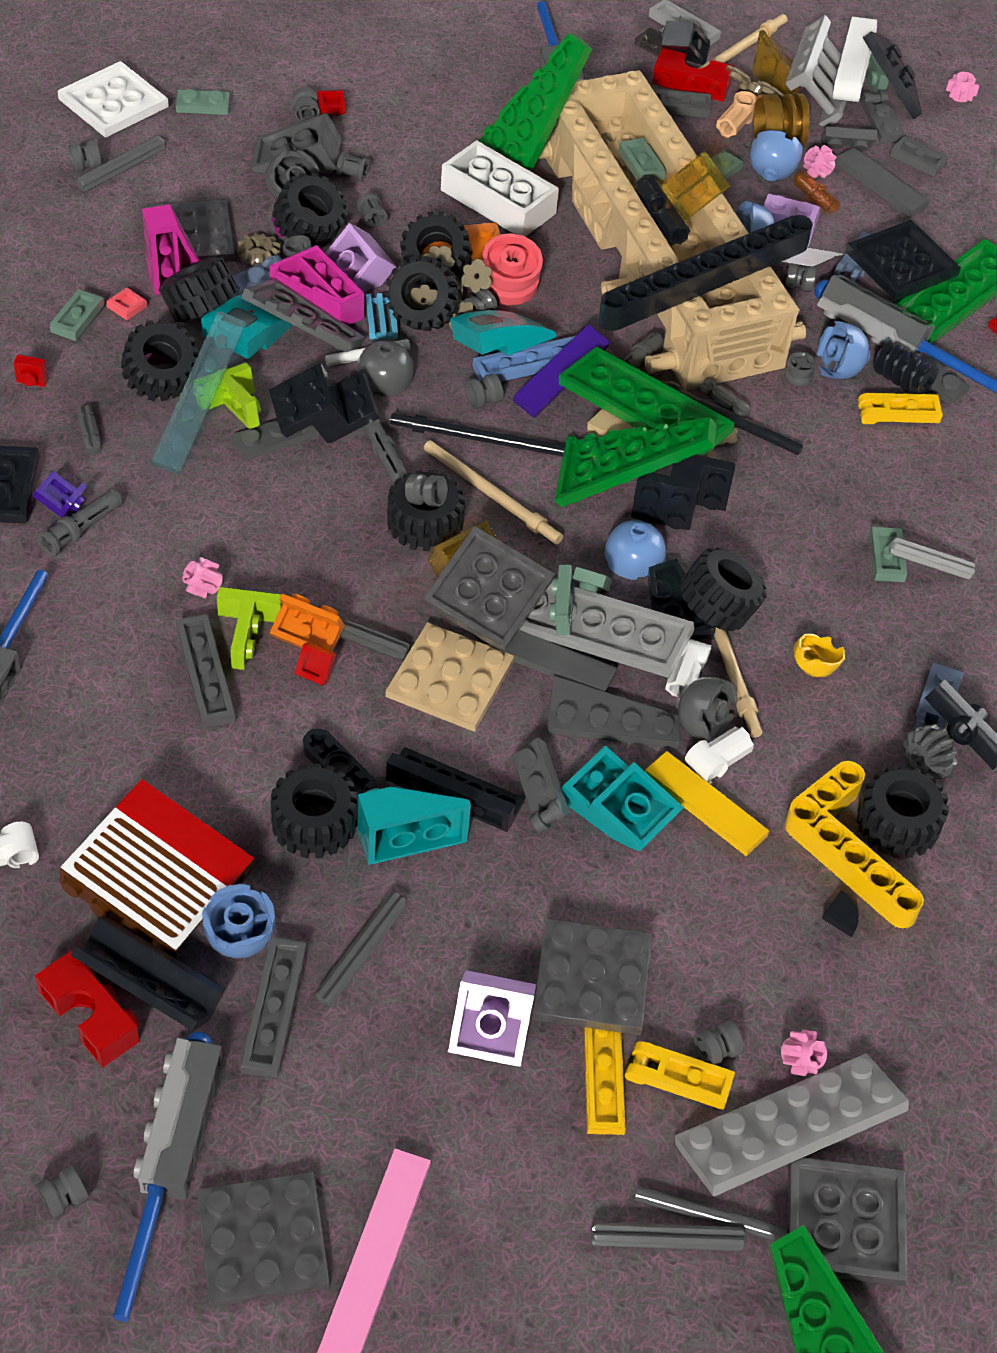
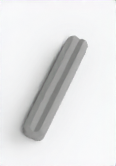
M895 537L889 545V553L891 555L964 579H970L975 573V564L971 561L899 537Z

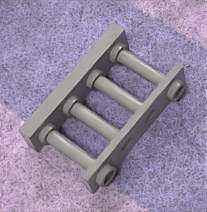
M826 15L805 27L785 82L791 91L798 86L805 87L821 106L823 112L819 121L820 126H825L829 123L834 124L840 120L846 104L844 100L833 99L838 69L822 51L824 49L839 68L842 55L827 37L831 21ZM818 63H819V64L821 65V67L826 71V73L830 76V78L833 80V83H831V81L827 78V76H826V75L822 72V70L817 66ZM813 77H814L815 80L819 83V85L824 89V91L828 94V98H827V97L824 95V93L819 89V87L814 83V81L812 80Z

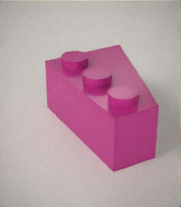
M170 204L142 209L147 269L155 295L160 294L158 289L166 279L183 268L200 261Z
M317 245L269 265L270 280L278 279L347 326L364 319V292Z

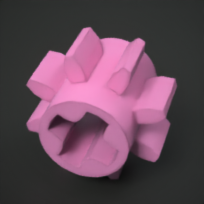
M959 72L957 75L954 74L952 79H949L946 91L950 92L949 97H952L955 101H972L973 96H977L979 85L975 84L976 78L971 73Z
M815 145L805 154V164H803V167L808 170L807 174L813 178H817L818 175L825 178L834 170L837 157L832 154V149L826 145H823L821 148Z
M199 557L198 563L191 561L186 566L182 577L183 582L188 584L186 591L204 599L207 597V593L215 594L222 584V574L217 571L219 564Z
M791 1031V1037L787 1038L781 1047L783 1064L792 1065L791 1074L794 1075L818 1074V1069L825 1064L827 1059L825 1042L816 1041V1031Z

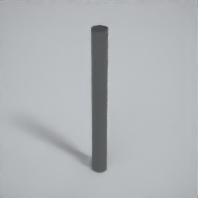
M637 1186L634 1201L725 1227H741L746 1233L775 1241L787 1235V1227Z

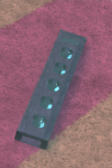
M220 311L217 312L155 451L151 465L180 475L245 328V321Z

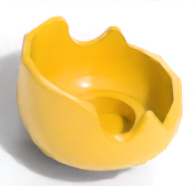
M803 634L793 647L796 663L802 671L811 677H827L845 660L844 648H834L829 636L818 637L815 634Z

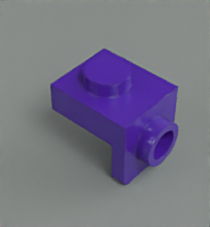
M52 471L34 492L33 497L58 516L64 517L69 510L75 513L83 504L86 498L82 494L87 485L82 482L76 489Z

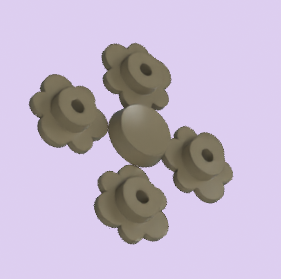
M727 65L726 70L730 72L729 77L738 83L740 91L751 92L756 97L761 94H777L783 98L784 94L779 92L777 88L764 81L750 82V77L744 74L743 71Z
M432 246L429 249V253L424 255L437 261L441 259V263L449 268L455 264L454 259L451 258V249L447 246H441L440 248ZM476 259L471 265L464 266L463 272L465 274L462 276L461 281L459 279L456 280L461 285L462 290L458 291L459 296L462 295L463 286L471 287V290L477 293L481 288L488 289L491 287L492 280L489 276L492 275V269L487 266L485 267V263L482 260ZM426 284L422 285L420 289L413 288L410 293L411 303L417 310L429 308L437 297V291L430 290V287ZM463 301L457 303L456 308L459 310L457 314L453 313L450 318L462 313L475 312L473 304L471 302L464 303Z

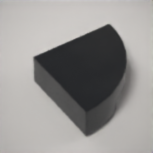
M841 890L824 912L822 919L852 937L858 925L859 913L853 899L845 891Z

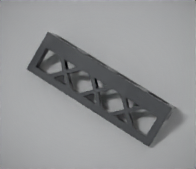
M406 747L403 748L399 755L392 753L386 763L387 781L408 790L468 799L471 804L470 817L505 832H508L525 802L524 797Z
M106 915L98 918L89 939L74 946L71 956L191 1031L211 1019L225 991L220 985Z

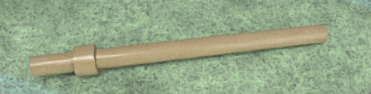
M781 14L773 20L765 21L758 30L712 60L722 63L727 62L763 37H769L776 33L777 28L788 21L787 16ZM708 61L707 63H705L704 65H702V66L699 67V68H704V67H706V66L709 64L710 61Z
M429 440L425 443L424 450L524 521L526 527L532 532L542 534L556 545L562 541L563 534L547 524L546 518L537 512L532 513L433 441Z
M716 627L714 637L729 679L736 687L738 701L736 708L739 716L744 718L750 736L752 738L759 737L763 731L757 718L758 708L755 700L749 696L726 630H720Z

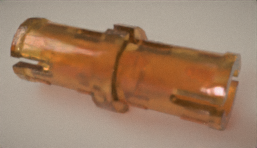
M805 171L803 173L800 172L795 177L794 185L805 193L810 202L820 206L827 215L831 214L829 210L832 212L838 210L840 202L826 191V187L822 183L814 181Z

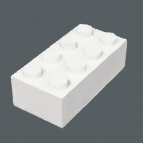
M477 140L442 164L441 191L491 221L497 222L498 225L513 234L526 237L556 214L558 187Z

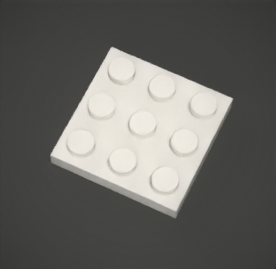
M121 61L58 90V99L105 138L168 108V98Z

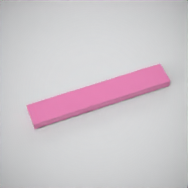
M394 1149L317 1353H362L429 1171L431 1160Z

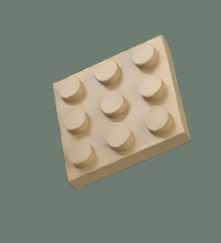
M427 622L386 689V697L475 732L513 665L514 655Z

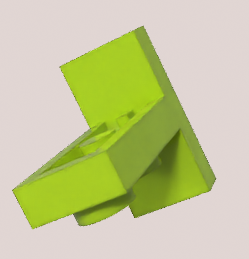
M247 363L193 381L197 405L202 412L224 404L248 429L260 426L258 413L261 412V408L257 398L250 395L255 393L251 367Z
M219 587L217 593L218 616L238 618L230 650L231 666L233 669L245 670L247 659H253L255 640H251L252 635L259 633L261 621L275 622L283 605L279 600L281 594Z

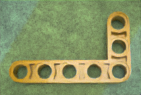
M843 761L791 802L785 820V829L790 836L889 923L898 928H909L916 922L923 906L924 899L921 892L835 818L838 813L858 797L865 777L864 769L859 764L853 761Z

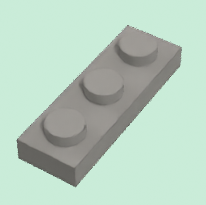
M662 0L649 10V17L664 26L666 21L694 22L710 40V45L720 39L721 30L668 0Z

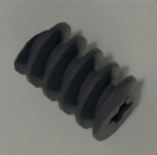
M889 341L875 357L874 371L879 375L883 374L884 378L891 380L897 386L900 385L903 390L909 391L910 394H924L937 379L939 369L936 366L930 367V363L926 360L921 362V357L918 355L913 356L910 350L904 351V347L900 344L893 347V342Z

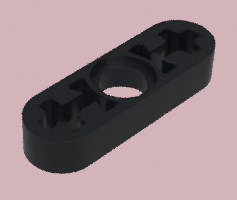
M312 729L304 735L303 752L313 764H321V768L326 769L327 766L334 762H344L348 765V769L343 771L346 775V781L351 780L353 784L355 782L360 787L366 785V791L361 789L354 791L357 792V797L358 794L376 788L374 777L328 731ZM312 742L317 744L324 742V751L319 746L312 748Z

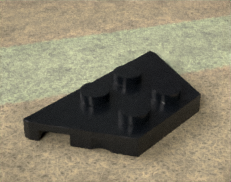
M872 31L863 36V40L911 117L915 119L922 115L914 81L915 74L909 65L905 66L901 60L902 53L896 44L892 45L889 39Z

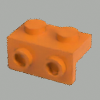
M293 593L291 597L281 594L279 600L283 605L269 634L301 649L304 643L310 642L333 652L345 626L338 616L339 612L326 605H321L320 608L310 605V600L299 594Z

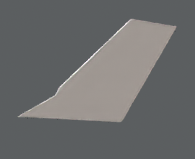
M807 248L805 252L782 262L815 266L834 258V256L845 254Z

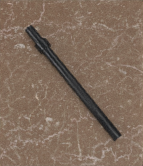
M648 374L733 421L735 427L796 455H799L804 445L681 389V385L673 381L666 382Z
M392 413L390 418L391 425L412 428L413 432L423 434L425 431L561 457H563L565 445L429 420L427 416L415 414V417Z

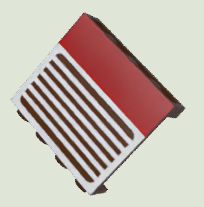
M141 779L60 867L59 883L68 895L74 898L80 897L87 902L91 910L99 917L106 915L177 959L179 948L203 921L202 912L204 907L206 908L207 904L211 901V896L226 886L234 885L237 880L243 882L251 873L254 857Z

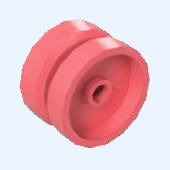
M511 233L501 234L492 238L485 245L482 254V261L485 263V267L487 266L492 269V275L489 276L492 280V285L487 290L495 296L498 304L517 305L531 300L537 293L543 263L541 250L532 240L522 235Z

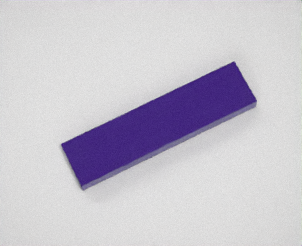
M588 324L514 395L513 401L535 418L566 389L559 385V375L595 347L605 351L609 347L610 341Z

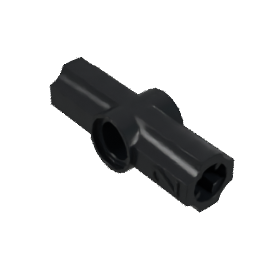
M643 176L639 179L634 190L667 241L671 245H681L688 239V234L691 230L679 214L678 209L670 201L653 176Z
M944 679L925 699L947 721L949 736L958 744L969 745L994 770L997 767V733L989 726V714L977 704L969 705Z

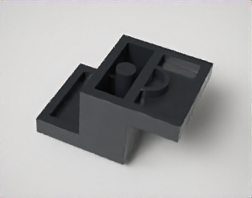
M319 363L269 389L280 431L286 438L313 425L327 443H332L380 418L367 376L362 370L336 383L322 364Z
M693 455L678 463H673L670 476L653 472L638 477L631 518L648 523L653 522L667 525L676 530L685 529L690 531L696 505L704 506L709 510L726 511L736 463Z

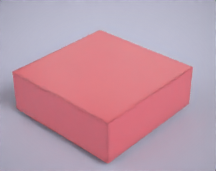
M125 288L106 301L107 307L125 320L130 319L147 307V300L129 288Z

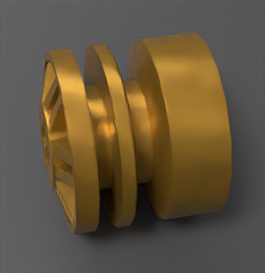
M777 94L759 95L755 102L753 114L754 138L756 139L758 133L763 131H781L786 133L785 138L791 141L793 137L798 139L802 144V148H804L808 140L810 126L809 105L804 94H795L794 96L786 94L781 101Z

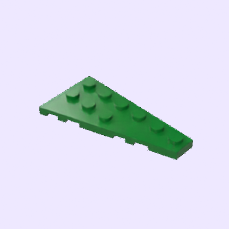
M569 33L549 55L547 64L542 69L538 68L532 75L534 77L528 85H523L499 112V118L496 122L485 128L483 131L484 135L479 142L532 172L593 48L576 34Z
M711 417L681 421L674 427H668L664 423L657 424L655 429L647 430L643 426L609 431L605 436L597 437L595 433L586 434L584 439L579 440L575 436L567 437L554 501L560 507H565L597 493H603L617 485L628 483L645 474L653 473L670 464L678 463L698 453L706 452L715 445L717 424Z
M804 1225L770 1244L768 1249L795 1353H884Z

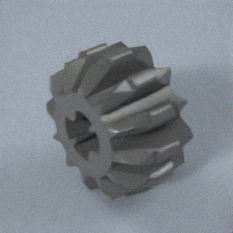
M937 724L920 726L913 729L912 732L908 733V738L903 741L906 748L903 755L909 761L907 766H912L913 769L914 767L920 769V773L923 775L930 774L934 777L932 781L947 777L949 773L953 772V767L958 765L955 757L958 751L952 745L954 739H949L946 729H940Z

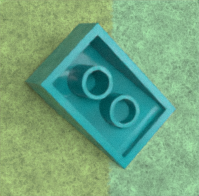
M396 787L375 788L358 794L357 832L368 865L468 842L470 801L468 799Z

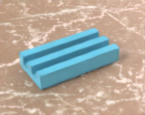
M377 293L376 298H371V294H365L369 339L398 338L397 320L392 315L394 313L393 310L390 309L391 332L386 331L383 304H387L390 301L389 298L382 297V293ZM372 304H377L380 324V332L375 333Z

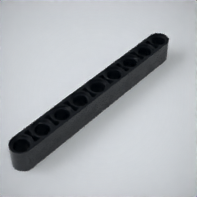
M804 215L790 216L607 291L601 297L598 323L602 328L609 331L620 330L801 254L808 248L813 222Z

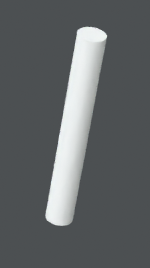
M408 339L395 341V343H399L406 348L407 351L410 350ZM365 348L326 355L325 361L328 367L358 361Z

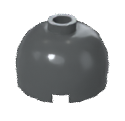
M288 150L282 152L270 162L266 170L265 182L269 193L277 200L284 184L294 175L299 177L300 173H306L307 176L314 173L318 177L320 171L312 157L303 151Z
M392 341L374 342L367 346L358 358L357 372L362 370L367 376L373 394L378 392L384 393V396L400 394L410 387L414 376L413 360L406 348L399 343Z
M714 677L698 678L689 684L679 694L676 701L679 721L683 729L691 737L700 741L706 740L708 743L711 742L714 736L716 739L724 734L731 726L734 714L729 713L731 703L737 704L736 687L730 681ZM706 723L714 727L708 731Z

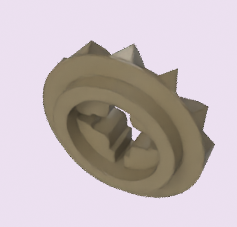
M254 232L253 236L244 235L243 240L238 241L237 255L239 259L251 266L262 264L266 258L273 255L280 256L281 246L276 241V237H268L266 233L257 235Z

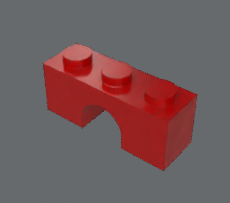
M662 48L654 66L652 84L678 91L711 94L712 100L724 102L732 82V78L729 77L730 72L726 70L727 65L730 64L710 60L709 64L704 68H692L685 63L686 53Z
M71 950L35 975L38 992L59 1017L75 1007H87L94 1011L86 1021L78 1025L81 1043L104 1068L140 1042L137 1029L140 1027V1023L130 1009L123 1010L119 1006L117 995L107 983L104 985L100 984L95 978L97 976L95 970L71 956Z

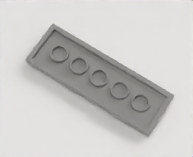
M551 583L520 628L521 631L541 639L670 678L694 632V622L574 587L570 635H557L556 622H550V603H556V597L552 596Z
M866 1053L675 1135V1144L714 1197L908 1111L909 1100Z

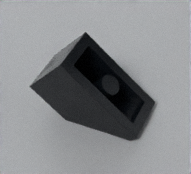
M666 21L665 30L661 33V45L663 48L686 53L687 61L700 65L706 63L710 40L694 22Z

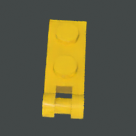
M864 393L858 397V406L862 410L860 416L863 424H875L877 422L940 423L943 416L937 394Z
M638 1041L635 1043L632 1051L633 1063L627 1066L625 1078L628 1081L640 1085L647 1084L724 1110L735 1075L734 1071L648 1042ZM650 1062L659 1064L657 1070L649 1068L647 1065Z

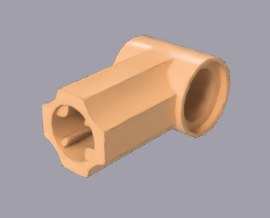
M740 91L735 94L732 105L717 120L716 128L722 136L729 138L732 135H736L745 124L752 122L757 99L753 93Z

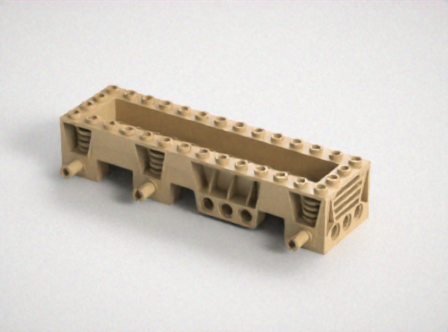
M640 70L580 80L575 83L538 159L545 158L557 178L572 176V202L601 250L617 247L622 256L619 279L603 281L601 283L602 295L614 288L749 234ZM644 137L665 168V179L658 180L657 182L678 209L679 214L691 230L688 234V239L681 245H671L667 241L635 192L637 179L618 152L619 142ZM770 266L658 313V317L666 328L663 352L646 356L645 367L649 374L672 369L685 391L700 388L706 378L722 383L785 368L791 341L805 339L806 328L805 325H802L803 322L799 321L796 323L800 310Z

